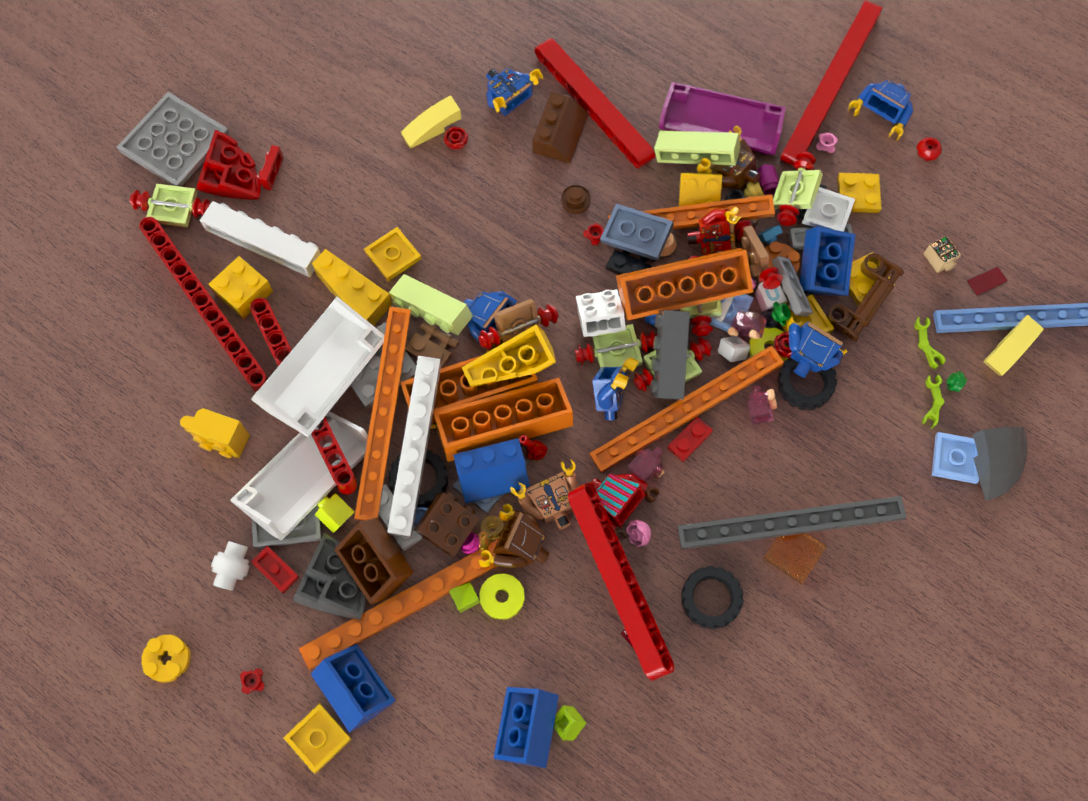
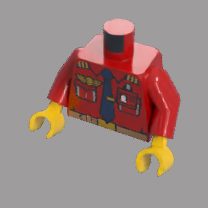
M734 207L731 211L729 209L717 208L711 210L698 221L699 231L687 233L688 245L700 244L702 254L704 255L736 249L734 224L741 218V216H735L739 209Z

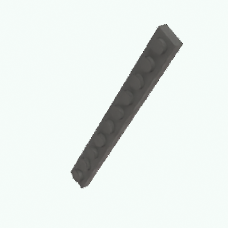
M897 496L678 525L677 530L680 547L683 550L901 521L907 517L902 497Z

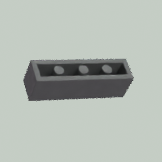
M659 310V315L657 314L655 317V327L658 328L653 343L654 349H656V358H653L652 370L655 371V375L650 387L653 397L684 400L690 312Z

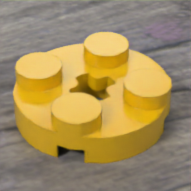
M161 635L157 638H152L148 641L142 654L143 672L155 681L162 683L172 682L188 669L191 653L185 642L174 635ZM168 652L172 659L167 661L166 665H163L161 657Z

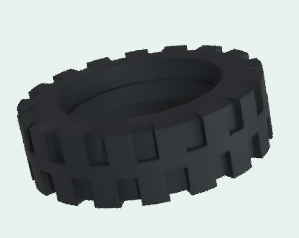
M791 357L789 360H786L777 378V383L779 384L778 391L782 393V398L790 402V406L799 407L798 409L815 410L816 407L824 406L836 390L837 379L835 376L837 374L835 369L830 368L826 371H818L823 378L824 389L818 395L806 396L797 392L792 387L789 379L790 373L796 369L798 362Z
M428 449L425 463L430 464L435 469L437 481L429 492L419 495L417 507H429L437 494L445 493L448 486V473L444 462L437 454H433ZM401 454L397 456L395 462H392L391 470L388 473L389 486L393 494Z
M707 566L706 568L697 569L696 572L688 577L681 592V604L686 616H689L694 624L697 623L705 629H718L726 627L739 615L744 603V593L740 587L739 580L733 577V573L725 571L722 567ZM707 579L718 580L728 588L731 595V604L725 613L718 616H707L695 606L693 600L694 589L701 581Z

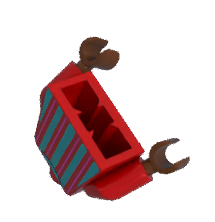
M609 474L603 482L597 478L590 482L596 488L616 534L621 533L625 539L627 538L626 532L618 530L616 527L619 526L621 528L644 497L650 503L656 500L650 495V492H653L655 495L659 494L658 488L647 487L648 484L634 474H619L618 476Z

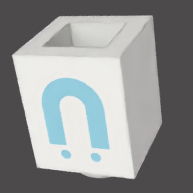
M763 282L758 285L755 297L762 312L767 309L773 310L774 302H778L779 305L787 303L781 286L771 290L765 289Z

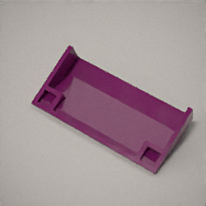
M672 82L663 105L659 129L664 131L728 133L731 130L732 133H735L733 130L734 126H739L741 128L740 138L747 142L751 150L759 151L765 155H775L786 107Z

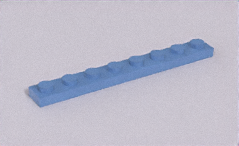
M1088 303L935 310L933 313L936 333L1013 329L1026 315H1029L1042 328L1088 326Z

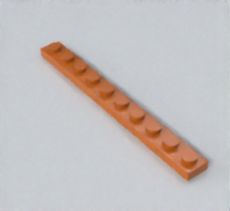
M389 306L354 517L357 521L378 519L411 309Z
M771 345L685 396L684 400H678L589 453V456L600 473H603L781 367L784 361Z
M498 540L364 612L360 620L351 619L298 648L308 669L312 670L323 659L361 643L448 595L450 589L469 583L497 568L498 566H494V563H491L489 567H482L479 565V560L487 561L489 559L488 557L481 556V552L484 550L489 551L492 556L496 555L493 551Z

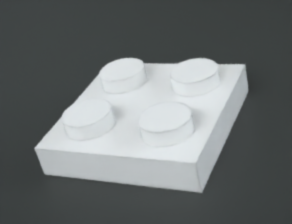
M819 187L812 209H807L802 224L814 228L823 227L844 232L855 199Z

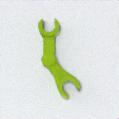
M918 317L914 323L915 329L918 330V347L926 354L930 367L936 369L938 364L934 359L939 360L940 364L943 365L945 357L934 350L927 340V328L930 326V319L927 317L924 321L925 326H922L919 323L920 317Z
M930 375L925 381L926 386L931 389L934 401L931 410L923 417L922 425L929 418L933 421L930 429L938 424L939 411L945 402L939 387L942 382V378L939 375L935 377L936 384L931 382Z

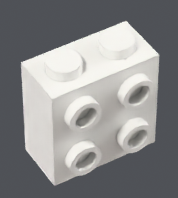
M605 290L599 293H585L576 296L578 316L584 337L626 330L624 311L617 290Z

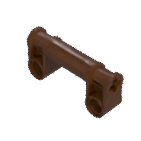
M877 253L869 254L861 264V272L875 281V283L855 312L842 304H836L830 308L826 315L832 326L852 341H858V335L864 327L869 325L874 315L893 290L894 283L898 277L904 274L902 268ZM867 262H874L877 268H870ZM832 312H839L842 319L836 320L833 318Z

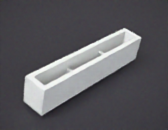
M212 201L200 219L206 231L308 277H311L314 272L312 263L321 254L318 246L314 243L303 242L296 235L285 234L278 227L267 226L262 220L257 218L254 220L242 211L236 212L224 203L218 204Z

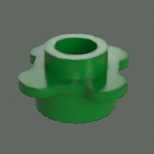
M774 302L772 317L775 321H779L782 326H785L786 320L791 317L790 309L785 303L779 305L778 302Z

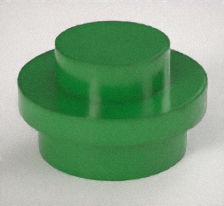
M961 371L952 373L946 382L948 384L947 389L959 392L967 382L964 373Z

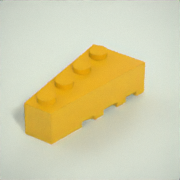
M327 249L312 263L316 275L330 292L373 326L387 312L389 306L393 305L388 292Z

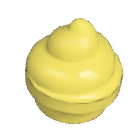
M749 182L743 192L745 198L764 196L759 182L757 184Z

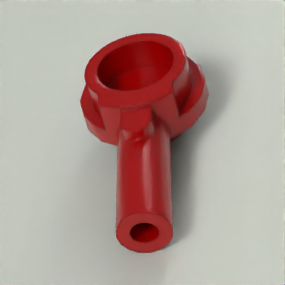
M522 435L519 438V442L526 447L528 459L538 461L545 457L548 449L541 441H531L526 435Z

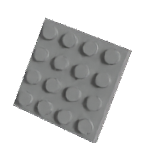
M167 92L117 146V149L172 186L182 187L204 163L214 131L218 130L226 135H229L230 132L228 128Z

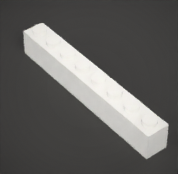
M418 356L387 531L389 535L412 538L441 370V360L437 358Z

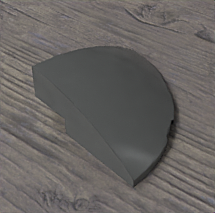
M1023 427L984 429L973 434L978 456L973 457L985 501L1008 492L1022 475L1027 455V439Z
M324 533L293 601L329 614L360 620L364 611L366 597L334 550L340 542Z

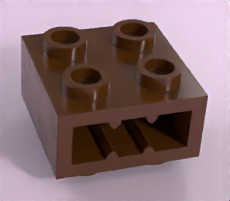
M446 492V494H437L413 531L447 555L455 556L480 518L474 515L476 513L475 510L467 505L461 506L457 503V497Z

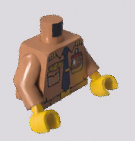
M570 459L571 467L567 469L564 462H561V468L566 472L565 475L561 472L527 489L524 484L518 482L521 487L519 492H516L512 486L510 488V491L518 496L517 499L525 513L534 516L536 520H543L545 524L555 520L560 530L571 525L567 514L573 510L568 500V493L578 488L576 474L573 472L576 465L572 459Z

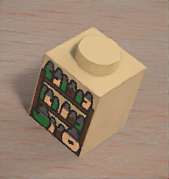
M947 236L929 244L924 252V256L937 273L953 269L961 256Z

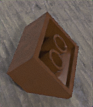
M551 92L532 140L533 153L571 163L588 113L571 97Z

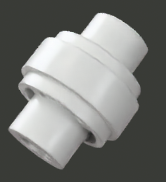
M228 541L225 552L218 551L211 564L213 567L212 572L217 573L213 583L214 586L233 591L237 579L243 581L244 576L247 577L250 566L248 565L249 560L244 558L248 547Z

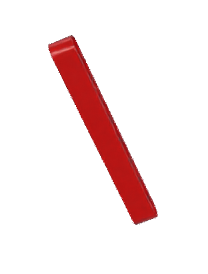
M553 38L534 48L539 61L637 169L656 157L650 144Z
M587 482L568 493L569 503L643 671L649 680L654 681L673 673L674 662L599 494L593 484Z

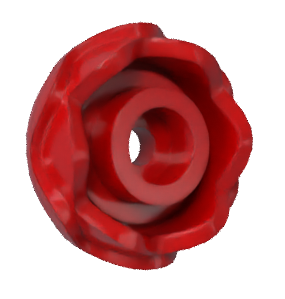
M453 126L445 132L443 139L447 147L459 150L467 144L468 133L461 127Z
M932 137L922 139L916 147L917 154L925 161L936 160L942 153L941 143Z
M784 332L774 339V349L779 356L790 358L792 352L789 349V332Z

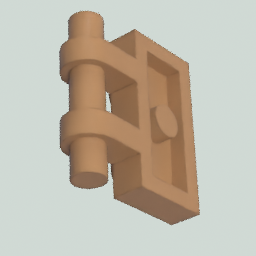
M422 322L420 329L426 332L425 335L421 336L415 333L406 346L405 351L418 359V356L440 359L442 369L452 357L451 352L447 351V348L451 346L456 349L459 341L454 339L453 335L445 334L438 330L437 326ZM435 337L442 342L440 345H437L431 341L432 338Z

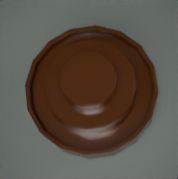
M571 185L562 192L561 204L567 212L580 214L590 206L591 195L585 187Z

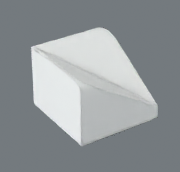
M738 336L721 339L718 353L730 362L747 359L750 345Z

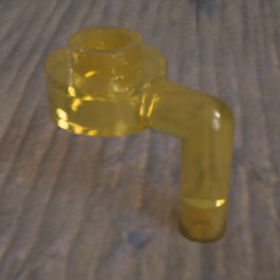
M487 516L482 520L481 533L479 534V547L482 551L488 549L491 540L500 537L503 530V522L499 517ZM490 528L496 529L495 531H489Z

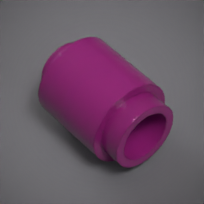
M769 164L762 165L757 170V172L761 173L759 185L764 195H774L779 183L776 169Z

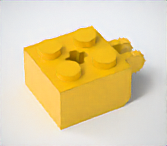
M204 408L198 410L194 417L186 415L180 419V425L193 436L194 441L200 444L199 447L207 451L217 450L220 455L227 458L232 456L240 458L250 437V434L239 420Z

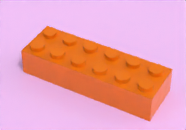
M742 248L616 275L624 317L627 320L659 314V310L672 311L753 292L747 251Z
M478 356L440 370L433 412L538 383L536 374L471 387L462 367L481 357ZM414 378L400 382L408 408ZM433 414V417H432V423H431V424H434V423H435L434 414Z
M560 378L433 412L436 429L447 462L454 460L453 454L519 439L522 435H526L530 439L573 426V410Z

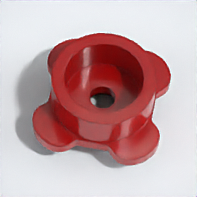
M593 223L588 227V230L583 232V236L588 238L592 245L597 246L601 241L600 238L604 229L598 223Z
M256 668L254 671H243L240 674L243 686L241 690L244 694H249L255 690L261 692L265 688V684L262 682L263 671L260 668Z

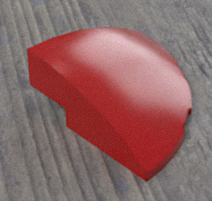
M215 130L196 190L227 198L259 200L261 182L255 169L256 164L251 155L238 147L236 140L223 132Z

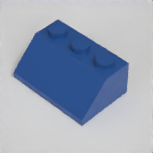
M823 227L806 230L800 284L804 293L848 296L856 234Z
M518 438L453 454L465 504L510 493L511 486L515 491L521 489L518 482L524 484L526 488L530 487Z
M357 644L323 659L311 673L349 732L366 724L396 701Z
M507 687L493 759L546 768L559 695L540 689Z

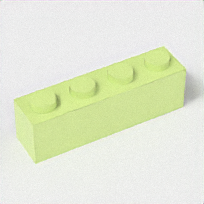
M660 131L654 150L658 163L701 164L700 161L703 158H707L710 160L711 165L736 166L741 147L738 133Z
M405 274L389 292L393 299L392 302L397 308L411 309L413 316L424 318L430 325H438L446 333L452 332L459 335L473 317L467 304Z

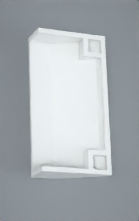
M336 297L273 374L254 394L251 400L272 416L309 437L382 346L385 335L340 298Z
M329 411L325 418L352 470L365 457L368 435L363 428ZM319 425L315 429L318 430L322 428L323 425ZM299 433L231 499V502L268 533L282 541L336 484L312 435L310 434L307 437ZM329 442L324 447H329L332 443ZM341 460L335 461L332 465H338Z

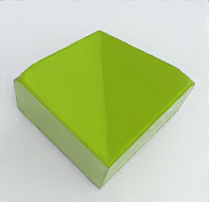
M470 582L449 590L459 613L480 603Z
M563 705L555 715L553 728L562 740L573 741L586 725V721L573 706Z

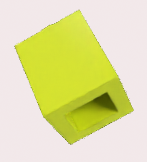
M335 493L330 499L326 496L319 502L317 506L320 509L314 515L334 533L354 511Z

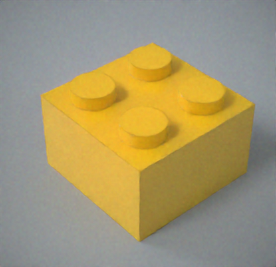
M240 256L209 283L214 294L243 320L251 313L250 304L254 299H266L273 292L268 280Z

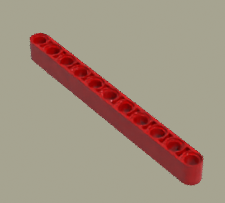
M867 0L864 1L780 157L781 161L793 166L794 162L797 161L796 155L808 151L877 22L883 7Z
M154 217L143 218L139 223L140 230L249 386L256 393L268 379L265 372ZM225 332H229L226 336H222ZM240 347L238 351L233 352L235 348ZM251 363L249 367L243 368L245 364ZM262 378L260 383L254 384L257 379Z
M256 298L251 302L250 310L279 366L292 349L268 301L264 298ZM324 417L317 425H323L322 428L314 429L311 435L338 490L348 495L357 489L358 483ZM332 443L329 447H324L325 444ZM341 460L338 465H332L335 461ZM350 478L349 482L341 484L342 480Z

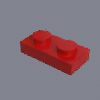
M271 146L270 151L265 155L264 167L260 169L258 175L263 189L270 191L284 158L279 146Z
M697 416L668 445L667 449L684 463L713 433V430Z
M268 546L251 561L283 594L300 578Z

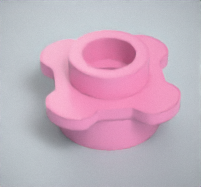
M831 133L820 134L816 149L834 153V146L838 141L837 137Z

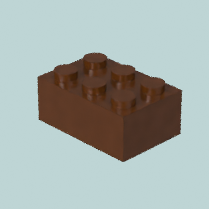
M377 518L358 522L334 549L370 604L389 599L414 573Z

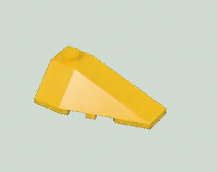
M536 324L463 366L462 369L470 386L473 387L536 374L556 363V359L545 332Z

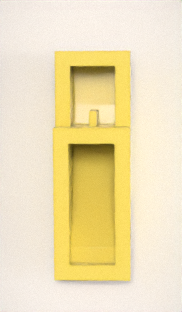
M449 96L415 118L401 132V135L411 149L444 133V127L461 119V111L452 96Z
M1026 315L983 362L996 374L1003 376L1031 346L1044 328L1029 315Z

